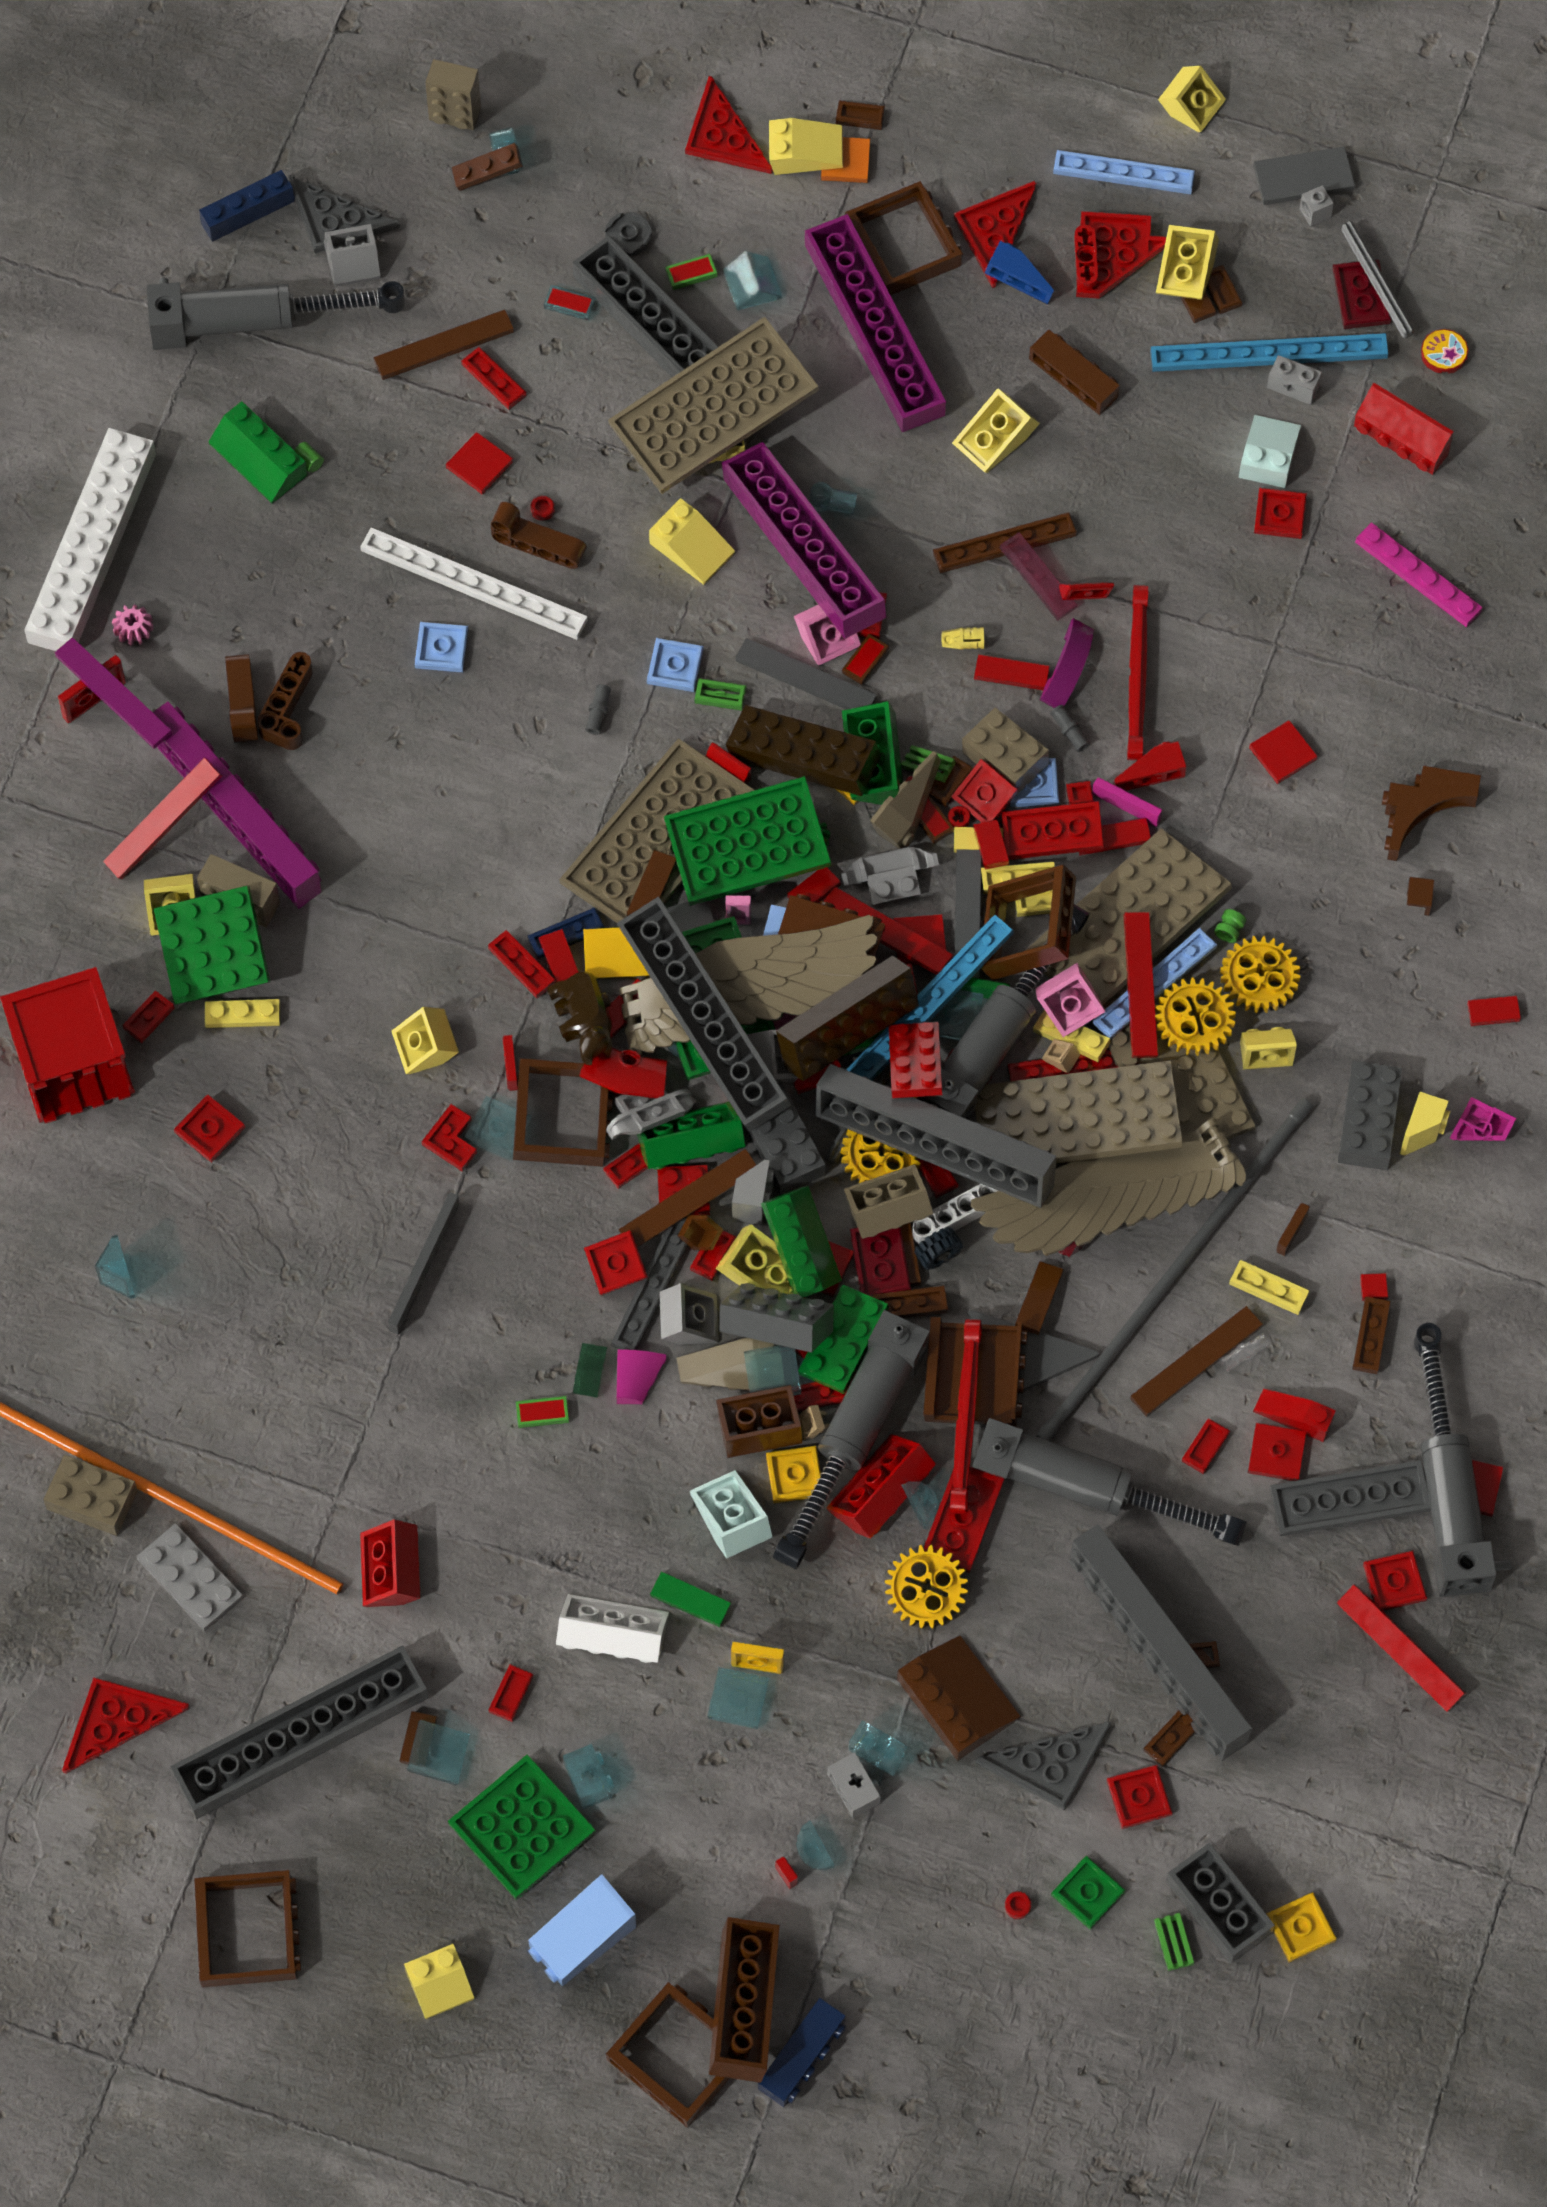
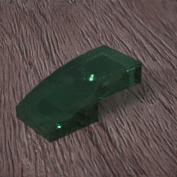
M582 1343L573 1394L598 1398L608 1347Z

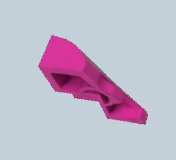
M1471 1097L1450 1139L1453 1141H1505L1516 1118Z
M618 1349L617 1404H643L648 1395L647 1392L656 1381L657 1374L662 1365L666 1363V1354Z

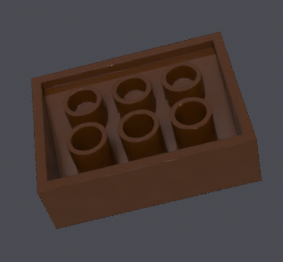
M960 1635L918 1656L897 1672L898 1682L957 1761L1021 1718Z

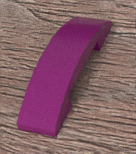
M1075 618L1071 619L1064 640H1066L1054 673L1047 680L1040 701L1053 708L1059 705L1065 706L1081 675L1092 644L1094 629Z

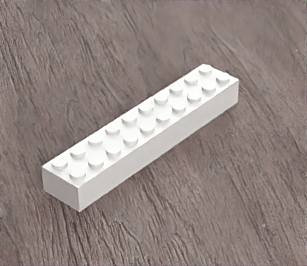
M108 428L25 627V634L29 644L57 651L72 637L79 643L156 456L153 440Z

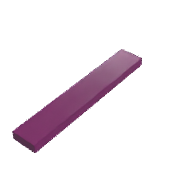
M73 637L54 652L55 656L153 749L172 734L169 727Z

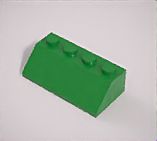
M242 401L223 416L208 441L209 445L271 504L307 476L305 460Z
M889 701L842 710L844 732L876 741L881 753V758L863 795L859 796L850 793V797L855 801L882 805L889 796L895 798L898 795L899 786L903 783L896 713Z
M730 1102L691 1110L684 1117H678L646 1130L642 1134H637L642 1156L648 1169H662L669 1164H684L691 1159L699 1157L710 1158L716 1153H732L739 1148L745 1147L741 1119ZM654 1134V1138L647 1139L648 1137Z
M809 1186L761 1203L793 1294H798L804 1298L842 1281Z

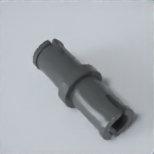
M596 685L593 703L589 705L590 715L585 730L590 734L598 735L601 733L603 718L608 713L607 703L611 688L607 685Z
M1059 705L1051 711L1050 714L1062 729L1061 733L1063 736L1068 737L1077 752L1083 751L1090 745V742L1078 728L1079 723L1073 721L1063 705Z

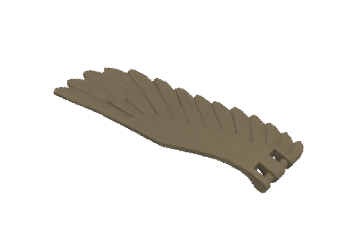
M867 915L817 930L719 941L696 953V956L738 1022L742 1025H752L757 1022V1019L767 1021L779 1020L784 1013L799 1016L874 968L877 961L876 957L867 955V952L877 945L878 937L874 934L867 935L874 923V919ZM651 977L619 989L620 997L624 1001V1004L621 1006L623 1020L627 1021L625 1034L629 1050H634L642 1056L643 1051L654 1053L656 1047H671L674 1044L673 1041L690 1042L688 1035ZM638 993L639 999L633 1000V995ZM641 1017L642 1022L637 1024L636 1019Z
M1212 1118L1195 1131L1183 1135L1182 1148L1072 1161L1055 1169L1054 1188L1041 1208L1001 1191L972 1199L971 1207L976 1211L985 1212L979 1221L981 1225L998 1228L993 1235L995 1242L999 1244L1014 1243L1015 1252L1031 1253L1042 1250L1043 1254L1048 1256L1064 1250L1074 1241L1077 1246L1090 1243L1099 1232L1110 1235L1124 1222L1127 1227L1134 1226L1146 1217L1148 1220L1155 1219L1164 1211H1167L1170 1215L1177 1213L1186 1203L1190 1207H1195L1204 1197L1207 1200H1211L1221 1190L1227 1193L1233 1188L1235 1182L1239 1186H1243L1246 1182V1173L1237 1154L1232 1153L1230 1149L1231 1144L1224 1132L1219 1131V1124L1216 1119ZM1210 1133L1211 1138L1204 1143L1202 1137ZM1222 1154L1224 1158L1218 1162L1215 1156Z

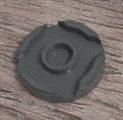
M629 212L630 214L619 213L612 217L606 225L605 237L609 236L628 256L640 254L647 249L651 242L652 231L650 223L644 216L636 212Z

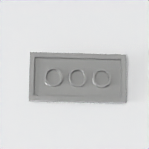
M176 1523L136 1556L137 1560L204 1632L243 1599V1595Z

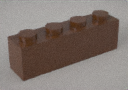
M1047 330L1030 347L1029 360L1098 415L1103 413L1118 398L1120 385H1118L1116 379L1112 376H1107L1096 363L1084 358L1082 353L1077 348L1069 346L1061 335Z

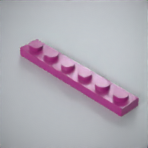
M1372 522L1356 537V544L1465 627L1482 612V606Z

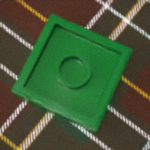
M1085 1856L1052 1891L1051 1896L1091 1930L1125 1893V1889L1088 1856Z

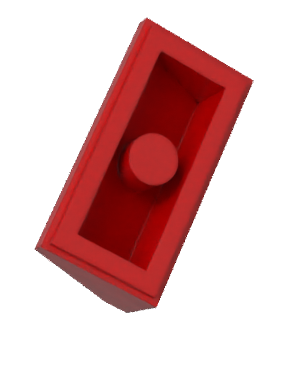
M1107 582L1059 585L1062 600L1107 598L1114 587V583Z
M713 742L710 744L705 757L747 785L751 780V768Z

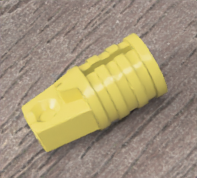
M984 627L942 631V647L960 650L984 649Z

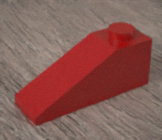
M1167 741L1155 746L1114 779V785L1128 791L1184 778L1186 764L1179 741L1173 743Z
M1263 1389L1253 1412L1291 1429L1306 1431L1307 1436L1324 1442L1334 1420L1336 1410L1313 1400Z

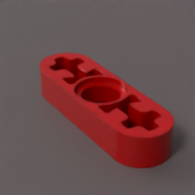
M1081 225L1076 228L1074 234L1076 281L1080 288L1090 290L1098 282L1096 233L1093 227ZM1082 234H1087V245H1083ZM1083 253H1089L1093 258L1090 261H1082L1079 256ZM1085 269H1089V281L1085 280Z

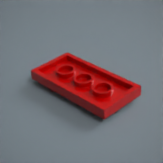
M1099 801L1002 812L1004 843L1009 860L1104 849Z
M939 1022L889 1025L892 1098L942 1095Z
M970 1467L967 1487V1514H951L950 1496L951 1489L953 1488V1468L923 1549L924 1552H928L929 1546L932 1545L934 1553H937L940 1548H943L944 1557L951 1552L952 1558L950 1561H960L956 1569H964L965 1572L970 1573L1003 1486L1004 1478Z

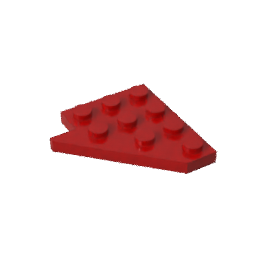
M1081 211L1080 226L1089 225L1094 228L1096 233L1098 282L1090 290L1082 289L1077 285L1076 297L1100 299L1165 248L1167 237L1150 236L1151 216ZM1082 234L1083 245H1087V234ZM1083 253L1079 256L1082 261H1090L1093 258L1089 253ZM1085 269L1084 277L1086 281L1090 280L1089 269Z

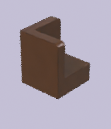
M1410 877L1406 894L1407 905L1424 907V915L1429 916L1432 906L1434 880Z
M688 1215L678 1237L693 1250H713L724 1229L707 1215Z

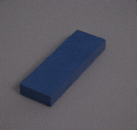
M594 907L528 935V941L537 959L545 957L539 941L541 936L563 929L567 943L571 946L584 940L583 929L605 927Z

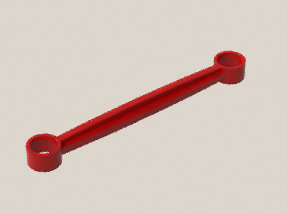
M1147 585L1133 586V616L1129 668L1131 669L1128 698L1129 736L1127 747V760L1133 761L1139 760L1143 755L1142 736L1147 665Z
M965 1319L964 1325L965 1345L957 1407L958 1420L956 1421L953 1488L951 1489L950 1496L951 1514H967L968 1508L967 1487L973 1447L978 1357L982 1335V1321L977 1319Z

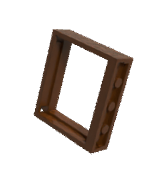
M921 181L845 212V215L848 214L890 296L960 267L962 256L964 255L961 251V245L955 243L951 227L943 222L940 208L934 206L931 192L924 188ZM917 201L947 256L892 278L862 224Z
M1064 864L988 886L984 925L994 915L1005 923L1007 903L1053 890L1047 945L1001 957V946L981 967L983 972L992 980L1068 959L1076 876Z
M520 1058L513 1160L603 1167L604 1158H609L610 1143H605V1136L608 1135L606 1129L611 1120H607V1112L612 1111V1097H608V1089L600 1086L597 1150L525 1144L529 1073L580 1077V1071L584 1063Z
M289 1870L194 1878L199 1981L201 1987L297 1980L296 1971H301L300 1955H295V1945H300L299 1929H294V1920L298 1919V1906L292 1902V1894H297L296 1878L291 1879ZM283 1885L287 1968L212 1975L208 1892Z
M668 1982L606 2053V2060L688 2128L730 2078L715 2076L687 2109L621 2053L669 1996L713 2032L714 2020L707 2015L708 2010L700 2002L696 2001L693 2003L686 1997L688 1993L677 1984L673 1986Z

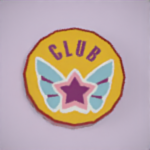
M1435 330L1428 334L1422 342V361L1427 368L1436 373H1454L1461 369L1467 360V342L1460 334L1453 330Z

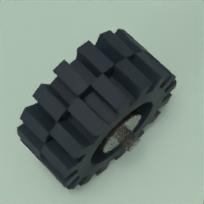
M946 1227L945 1229H939L938 1232L935 1231L931 1236H927L925 1241H921L919 1246H916L914 1253L926 1270H932L936 1266L940 1267L944 1262L947 1263L950 1258L953 1259L955 1254L961 1251L960 1249L963 1248V1244L953 1228Z

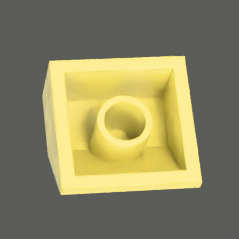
M1202 66L1183 67L1158 100L1171 117L1197 132H1202L1226 98Z
M193 874L144 880V894L151 936L159 935L153 908L196 898Z
M422 1007L392 1030L406 1074H413L442 1065L459 1053L444 1009Z
M1275 1027L1268 1031L1250 1029L1242 1032L1240 1047L1243 1070L1293 1066L1297 1045L1292 1030Z
M1419 1092L1400 1151L1401 1155L1405 1156L1436 1142L1438 1134H1444L1451 1112L1446 1110L1447 1100Z
M454 1944L404 1964L425 2019L474 2000L471 1987Z

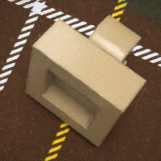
M818 1405L809 1406L798 1415L804 1440L813 1439L819 1433L825 1432L830 1425L824 1424L822 1418L827 1414L825 1411H820Z

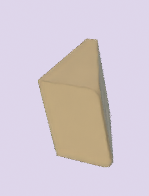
M1054 1039L1042 1059L1056 1068L1069 1073L1079 1058L1080 1053L1073 1043Z

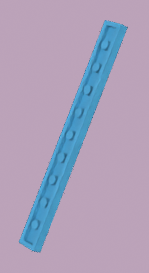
M1386 333L1151 346L1150 353L1152 372L1274 365L1278 355L1298 363L1387 359L1388 347Z
M994 915L917 995L919 1007L891 1025L929 1022L1013 935V929ZM889 1026L847 1068L849 1072L867 1077L873 1081L890 1063Z

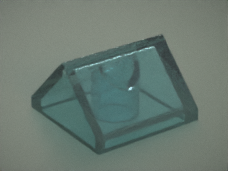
M745 251L723 269L737 310L782 299L768 257Z
M114 1235L96 1262L95 1269L100 1284L133 1299L136 1297L118 1235Z

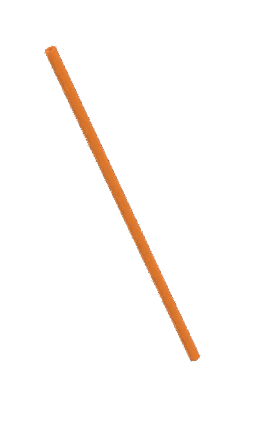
M0 1402V1416L91 1465L135 1481L138 1490L338 1595L341 1592L344 1584Z

